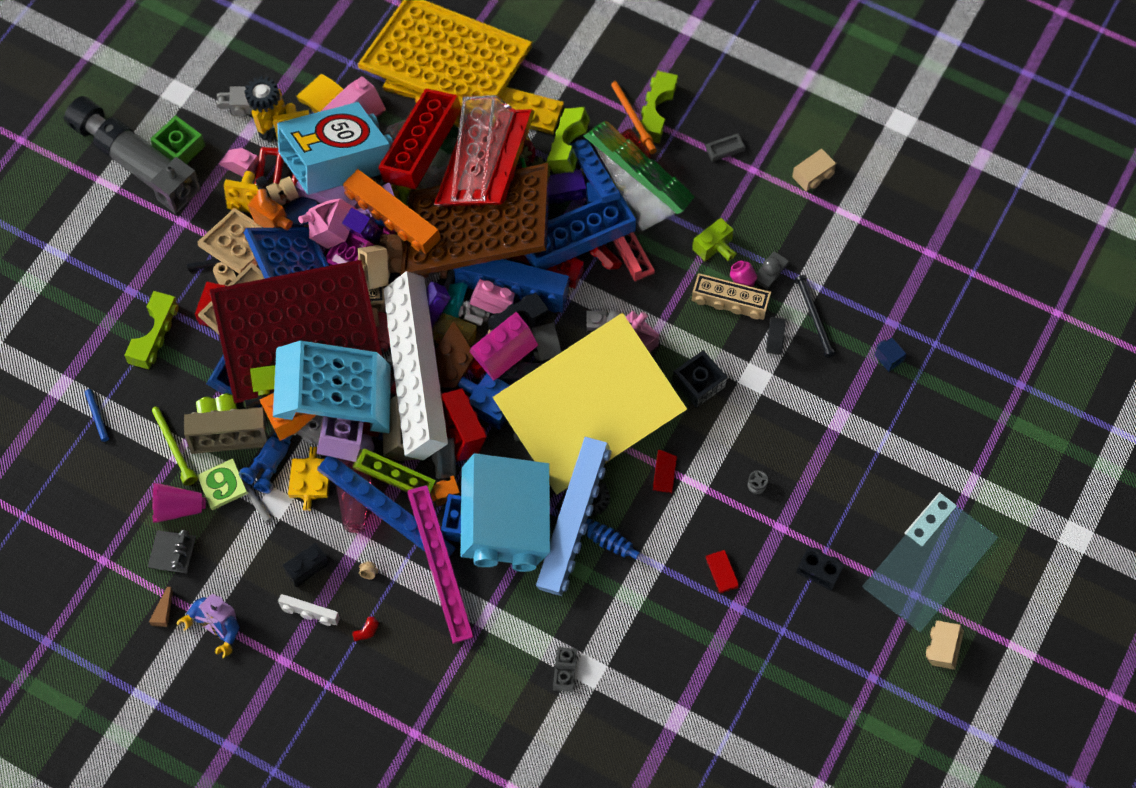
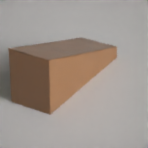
M167 587L149 621L151 626L168 627L173 595L171 587Z

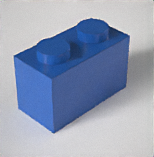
M448 494L441 533L445 540L460 542L461 496Z

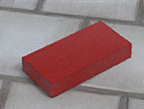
M725 550L706 556V561L720 594L739 587Z

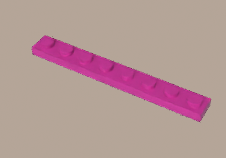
M426 485L408 490L409 500L452 642L454 644L471 639L473 634L428 487Z

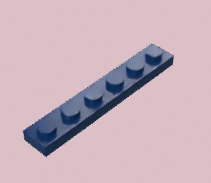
M587 139L571 143L570 146L573 147L578 158L577 162L602 204L620 199L618 189Z

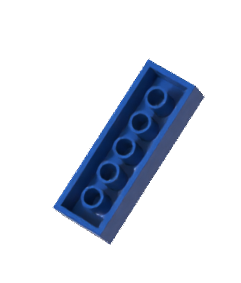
M621 193L620 199L604 204L598 199L549 220L546 251L526 254L525 257L530 266L546 270L634 232L636 219Z
M505 259L454 269L455 284L465 283L468 285L467 289L474 290L479 279L491 281L494 285L508 288L511 292H514L513 301L516 303L520 302L526 295H532L536 292L551 312L563 313L569 295V276Z

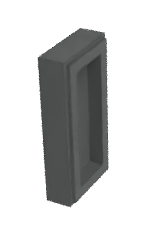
M738 133L705 144V149L712 162L743 152L746 148Z

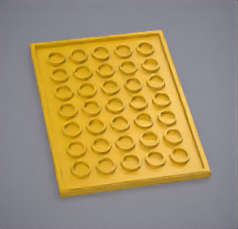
M403 0L359 61L358 68L420 93H423L426 88L458 95L461 109L468 112H486L492 109L532 48V42L425 0Z

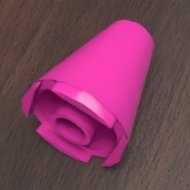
M153 483V523L202 513V509H206V497H202V493Z

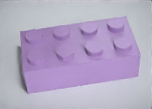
M332 396L334 401H341L340 397ZM323 416L317 454L356 462L364 422Z

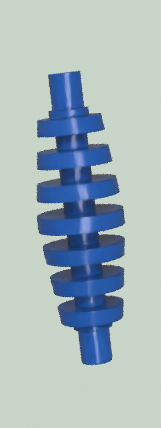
M587 519V537L593 538V542L599 543V546L602 548L606 547L608 551L614 549L613 553L615 554L621 552V556L624 558L626 556H631L634 559L638 558L640 552L633 549V544L630 541L626 544L627 539L624 537L620 538V534L618 532L614 533V529L611 527L607 529L606 525L602 524L600 526L599 522L595 521L593 523L592 519Z

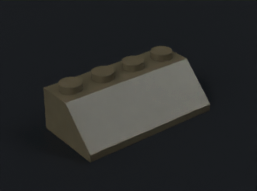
M251 407L241 410H214L207 413L193 412L191 414H184V435L191 454L263 448L268 440L266 417L263 408Z

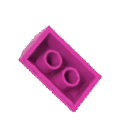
M515 312L472 346L469 352L491 379L495 381L535 349L538 343L528 325Z

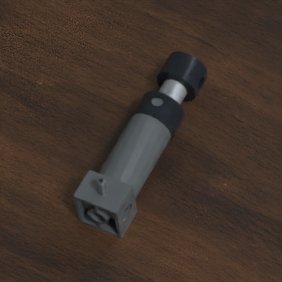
M87 96L76 98L68 106L64 116L66 124L82 136L94 135L93 144L97 149L154 190L156 199L176 214L201 190L195 170L177 157L170 160L119 119L110 118L105 120L103 108Z

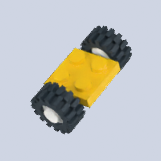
M260 76V79L257 80V77L253 78L254 82L250 80L248 82L249 85H246L245 96L250 108H253L251 113L257 132L265 141L268 139L269 142H272V139H274L275 142H278L272 116L285 113V104L281 91L273 79L270 80L267 76L264 79L263 76Z

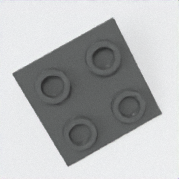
M157 530L148 568L187 573L196 536L188 535L189 532L181 530L180 533Z

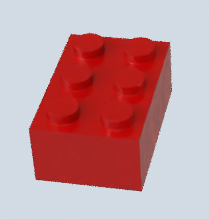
M463 388L441 394L447 438H454L455 460L458 462L469 459L474 453H479L486 439V431L481 427L476 411H473L468 395H465Z

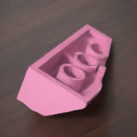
M361 76L349 84L321 111L359 102L367 114H374L378 117L386 111V108L375 87Z

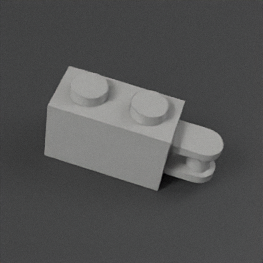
M246 86L230 87V93L217 94L218 102L216 107L218 109H230L232 115L238 116L252 114L251 111L253 110V108H250L245 96Z

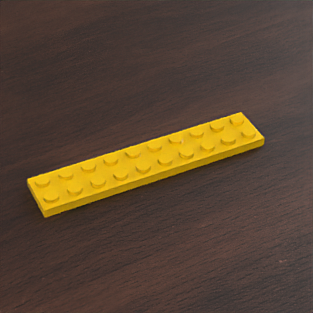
M387 79L383 86L384 91L414 99L416 96L422 95L418 91ZM505 87L490 111L532 109L535 112L530 129L553 135L563 108V102Z

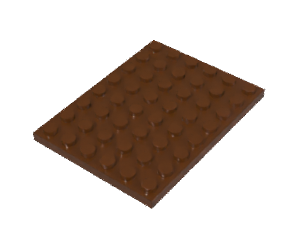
M549 163L516 169L513 180L510 182L506 200L500 205L436 206L434 202L441 185L409 192L408 207L439 230L441 240L427 254L421 250H415L408 240L404 241L401 275L406 271L417 275H424L546 251L550 189Z

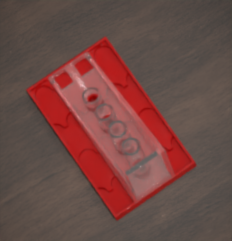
M496 95L463 97L458 139L434 204L436 206L503 204L507 197L510 182L513 180L526 135L529 134L535 111L532 109L515 110Z

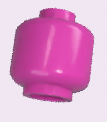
M738 261L731 267L730 277L734 283L753 287L757 279V273L749 262Z

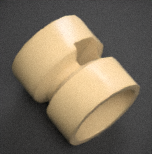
M290 176L280 180V184L273 183L266 187L271 199L281 206L285 205L287 200L291 202L300 198Z

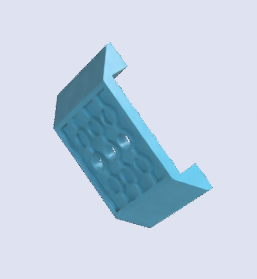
M298 341L278 347L276 349L273 417L293 420L295 413L298 412L370 423V431L389 433L391 365L377 352L307 341ZM333 362L340 363L342 368H336ZM332 379H339L342 384L336 385ZM332 396L340 397L341 401H334Z

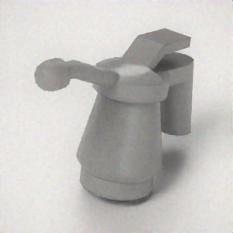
M463 300V306L459 309V317L463 315L465 320L481 326L483 321L487 322L490 312L470 305L469 301L465 302Z

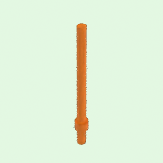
M613 82L611 86L639 132L643 145L647 146L651 154H655L657 149L653 144V138L646 132L618 82Z

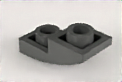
M557 647L553 690L573 692L577 649Z

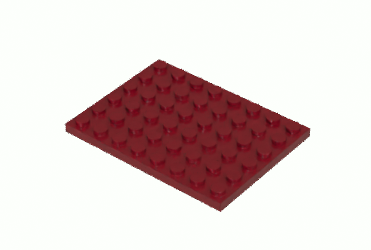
M362 260L209 290L234 404L258 398V392H253L250 369L275 365L276 349L298 341H307L372 351L382 356Z

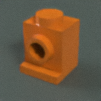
M454 475L450 476L449 481L442 480L433 485L430 496L432 501L436 500L438 507L447 503L448 494L460 496Z

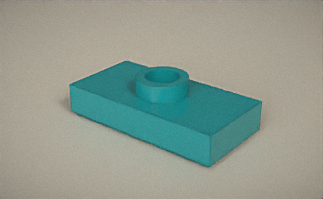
M465 283L450 284L448 294L451 300H448L449 303L443 309L441 319L446 321L459 318V309L463 304L468 285Z

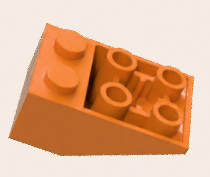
M274 393L260 399L280 441L297 433L316 416L296 412L293 420L273 417Z

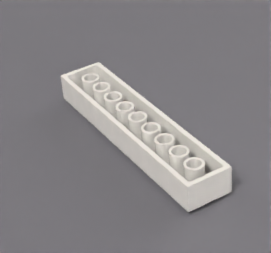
M406 271L383 289L404 453L407 457L425 460L446 446L448 441L425 279L423 276Z

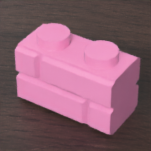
M479 279L472 293L470 305L493 314L501 313L513 303L515 293L511 292L508 288L494 285L491 281Z

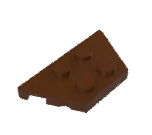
M452 322L435 350L440 388L458 389L460 380L465 377L475 360L469 352L471 347L467 339L461 333L459 326Z

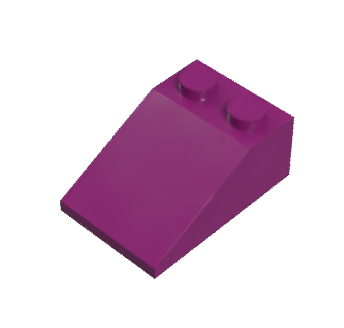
M349 232L346 241L331 247L325 259L330 265L358 260V248L374 246V244Z

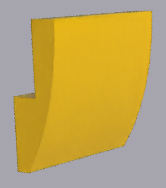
M320 74L296 97L301 103L309 106L312 112L317 113L323 110L344 89L330 78Z

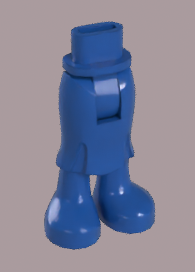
M274 432L264 444L260 454L254 458L253 464L249 468L244 467L240 470L239 477L245 483L251 485L254 483L260 469H264L253 488L259 492L269 494L273 489L270 479L273 473H276L278 465L287 454L293 435L280 441L276 432Z

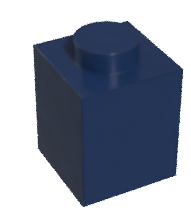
M891 337L887 341L882 340L877 344L874 355L889 372L903 363L906 353Z

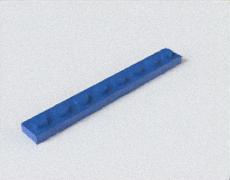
M327 456L318 466L317 471L425 551L416 519L413 515L337 458ZM444 539L448 556L450 557L456 548Z

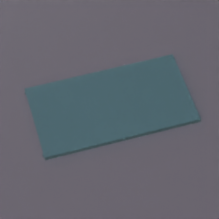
M939 494L862 587L912 625L917 631L921 632L998 537L943 495Z

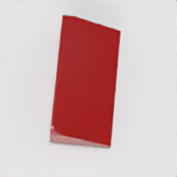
M658 450L653 483L654 491L672 493L677 456Z

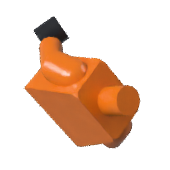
M264 176L257 178V194L248 204L254 222L264 228H283L289 230L293 221L287 218L285 210L280 204L267 197V191L263 189L268 186L266 178Z

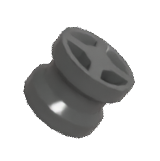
M763 471L752 472L747 483L749 491L753 494L763 493L767 487L768 477Z

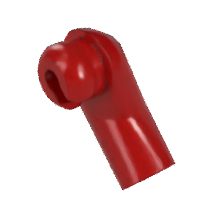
M368 617L362 630L352 632L354 642L374 636L378 628V621L375 617Z

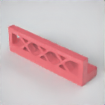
M634 232L627 234L631 237L630 243L626 242L624 236L613 240V243L635 282L654 274L655 270ZM631 249L637 250L640 253L638 258L634 256ZM639 263L646 265L648 270L642 272Z

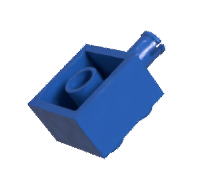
M487 373L478 385L463 377L458 384V388H463L464 391L471 394L469 399L473 411H476L479 419L500 430L507 419L494 401L493 396L510 385L498 378L493 381Z

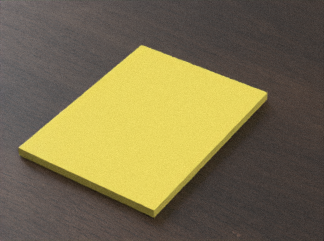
M623 312L493 396L494 401L533 460L549 463V484L556 495L566 490L569 486L584 437L607 442L611 450L610 461L687 410Z

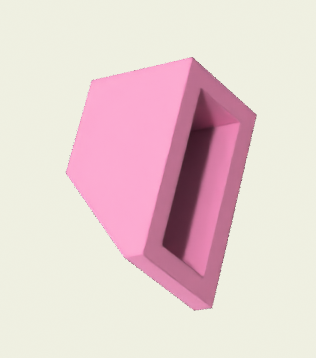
M243 148L232 149L227 152L219 164L243 177L245 171L256 173L258 157Z

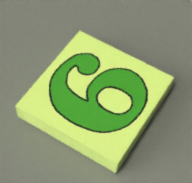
M233 458L197 475L212 510L248 494L243 480L238 475L239 470Z

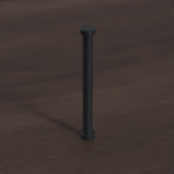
M800 275L795 278V281L800 286L823 345L825 358L832 357L836 353L831 348L806 284L807 278L805 275Z

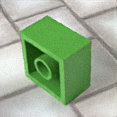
M176 115L150 138L152 146L170 160L177 157L185 164L205 147L202 135Z

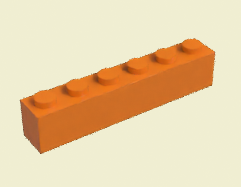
M359 169L343 183L344 194L350 200L354 199L363 210H369L376 220H382L389 230H395L398 236L404 241L408 240L415 250H421L427 254L441 240L439 230Z

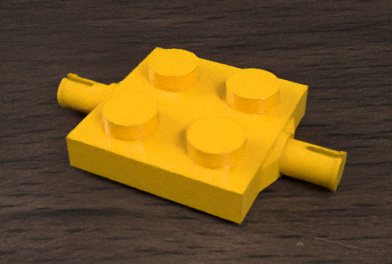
M317 447L309 448V458L292 459L288 496L290 498L303 499L304 511H311L312 500L328 498L330 480L317 471L318 466L324 461V459L317 458Z

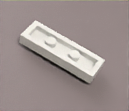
M283 594L280 595L278 600L284 612L290 614L296 612L308 620L314 618L327 626H331V624L337 626L340 620L338 612Z

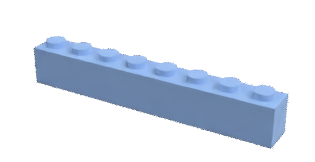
M584 437L550 541V553L544 559L536 584L537 588L541 591L562 596L563 592H566L568 589L569 580L567 579L569 573H572L574 570L575 555L581 549L580 539L587 530V517L591 516L593 512L592 502L599 493L598 483L605 475L604 465L611 456V450L607 442Z

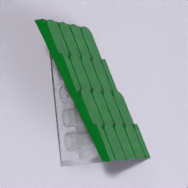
M603 121L584 135L586 139L594 144L642 231L675 213L683 212L695 197L676 177L672 178L655 160L649 159L630 139L627 140L609 122Z

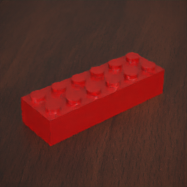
M425 88L378 167L383 182L412 189L418 187L462 111L458 95Z

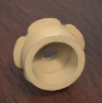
M367 561L359 565V574L365 579H373L378 573V568L373 562Z

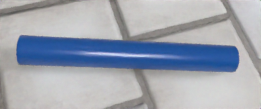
M88 389L84 393L101 441H108L109 437L92 389Z

